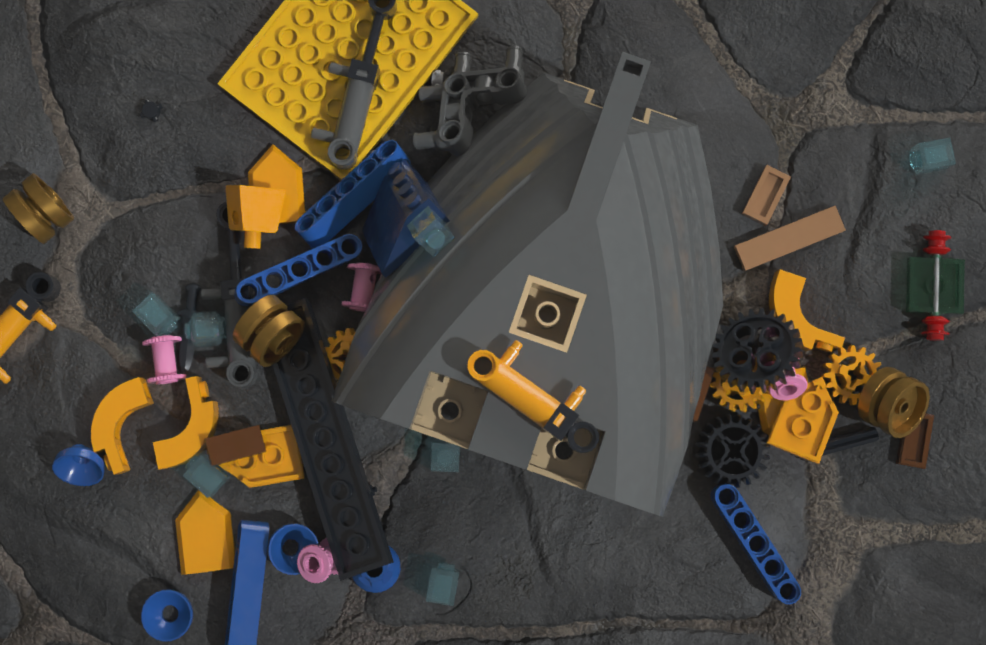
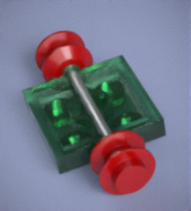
M932 230L929 231V235L923 236V239L928 241V247L923 248V251L931 255L930 258H907L906 312L929 313V316L921 320L922 323L927 325V330L921 334L927 335V340L941 341L944 340L945 335H950V333L944 331V325L950 323V321L941 316V314H964L965 259L942 258V255L951 251L950 248L945 246V241L951 239V236H947L946 231Z

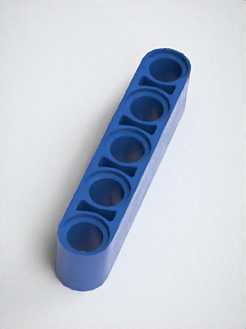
M385 141L296 221V232L313 249L327 243L375 200L390 167L404 159L411 164L409 157L396 141Z
M353 234L343 235L242 280L234 291L235 300L242 306H252L259 299L267 295H277L344 265L360 254L362 243ZM343 242H349L353 245V254L348 255L342 251L341 245ZM317 254H327L330 259L329 265L323 266L319 264L316 258ZM292 265H302L305 269V275L302 277L295 276L291 270ZM268 275H275L280 279V286L278 288H271L267 285L266 277ZM243 286H250L254 289L255 297L248 300L242 297L240 290Z
M730 484L716 485L711 492V500L771 594L776 600L784 604L796 603L801 596V588L739 491ZM726 488L731 492V500L726 504H722L719 500V493ZM739 512H743L746 515V523L742 527H737L734 523V517ZM754 536H759L762 541L761 547L756 551H752L749 546L750 539ZM774 559L777 564L776 571L772 574H767L765 572V564L767 561ZM789 583L792 587V592L788 597L783 598L780 594L781 586Z
M239 521L225 645L257 644L269 538L268 522Z

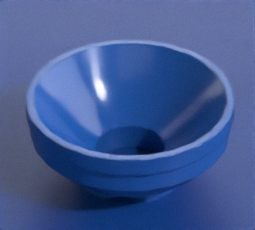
M77 444L60 451L54 459L52 469L54 474L66 483L77 486H90L102 480L105 464L103 459L93 451V448Z
M283 525L272 534L269 540V559L272 565L284 574H300L297 568V559L303 547L310 544L319 546L315 534L304 525ZM289 539H294L298 543V550L293 555H286L283 552V544Z
M389 546L394 563L382 566L383 570L379 576L372 577L365 572L352 577L361 589L367 592L378 593L386 591L395 584L400 575L401 564L399 556L392 547Z
M161 590L154 593L146 600L141 612V621L144 629L151 637L159 641H173L180 638L188 631L193 620V608L190 601L184 594L175 590ZM168 605H172L178 610V618L173 622H169L163 617V610Z

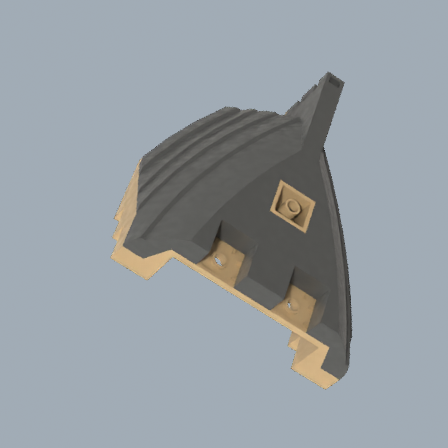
M622 52L603 107L591 103L595 92L594 89L543 73L527 86V94L523 100L504 105L473 134L470 148L464 154L451 155L427 182L450 222L438 227L388 277L385 278L381 274L368 307L356 329L331 399L332 402L664 517L688 446L691 426L700 397L709 354L723 308L720 248L712 190L698 125L646 108L642 120L632 117L651 61ZM515 340L519 341L523 347L510 367L563 404L578 386L586 389L582 401L575 409V412L579 414L576 422H588L595 426L599 433L597 446L587 453L572 451L571 457L565 460L558 458L555 448L560 442H567L566 437L559 441L506 401L474 380L467 368L470 356L476 351L488 350L500 359ZM480 358L475 362L474 369L478 374L486 375L491 371L492 363L487 358ZM448 402L455 403L459 408V414L453 420L445 419L441 413L443 405ZM584 428L578 429L574 434L575 443L581 447L589 444L591 440L589 431Z

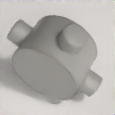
M441 70L432 72L431 86L442 84L444 72H441Z

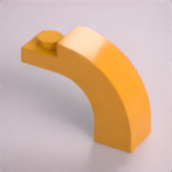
M781 269L776 271L769 292L770 311L772 309L775 310L776 318L781 314H785L786 322L793 321L794 329H799L801 336L799 338H802L803 347L801 349L804 351L812 350L814 343H817L816 348L826 352L842 348L845 337L816 328L803 316L800 308V297L806 278Z
M201 377L185 378L191 404V418L187 427L173 438L153 442L158 470L180 466L193 460L206 448L204 439L214 436L219 416L218 402H206V397H209V389L206 381H202Z
M142 377L124 382L110 391L99 404L93 417L91 426L93 451L106 452L107 455H104V461L107 469L112 471L113 475L130 471L120 439L124 421L134 411L154 404L146 379Z

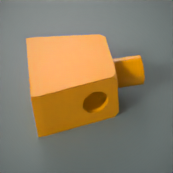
M226 185L229 228L235 231H245L244 248L260 249L261 233H276L278 231L286 190Z

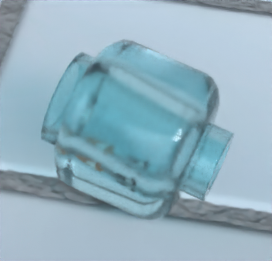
M216 311L193 313L190 317V323H185L186 339H191L193 345L197 348L220 345L222 339H226L225 318L220 317Z

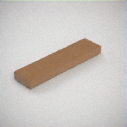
M833 206L735 245L734 249L745 272L842 233L846 229L836 206Z

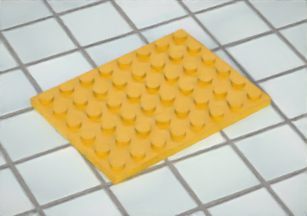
M284 0L218 82V85L342 180L377 146L418 94L419 88L425 85L432 76V72L437 70L478 18V13L461 0H396L397 11L391 19L384 20L372 63L379 65L380 76L376 90L373 91L357 152V162L348 170H340L332 164L328 155L330 142L311 138V131L315 127L335 132L348 78L329 73L328 67L331 62L350 67L352 59L362 61L374 17L368 0ZM378 0L376 6L379 8L387 7L390 1ZM342 148L337 151L336 158L345 160L349 157L350 151Z

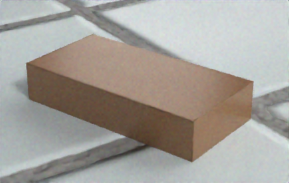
M766 165L742 215L764 226L768 225L791 176Z

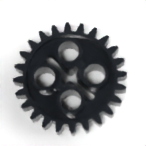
M751 308L746 317L741 312H738L739 320L737 321L733 318H728L730 326H720L723 334H716L715 339L717 343L712 345L714 353L711 356L715 363L716 371L720 372L721 379L723 381L728 379V384L731 388L738 383L740 392L749 387L751 394H754L756 387H760L763 394L766 393V386L768 385L777 390L776 382L778 381L786 385L785 376L794 377L795 372L792 367H801L798 358L804 357L803 350L801 349L803 347L802 338H799L801 337L799 329H794L793 321L786 322L785 314H781L776 318V313L773 309L768 315H765L764 308H761L758 314H754ZM761 330V333L759 335V342L761 347L758 348L757 334L758 331ZM743 336H750L748 339L741 340ZM771 337H778L774 341H767ZM757 353V370L753 372L756 363L754 354ZM740 360H747L744 364H736ZM767 362H775L771 366H764V364Z

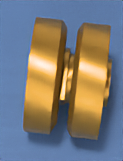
M34 173L22 182V188L27 196L23 192L13 189L2 199L20 224L43 244L55 236V229L51 226L52 223L64 228L74 220V216L59 195Z
M267 295L254 303L241 316L233 331V340L244 350L250 351V356L261 366L267 367L281 360L296 345L304 331L305 322L292 310L287 311V306L275 295Z
M884 367L874 373L864 385L858 403L859 416L870 425L880 427L883 432L892 437H905L918 427L925 416L930 399L929 388L925 383L913 377H907L905 373L895 368Z

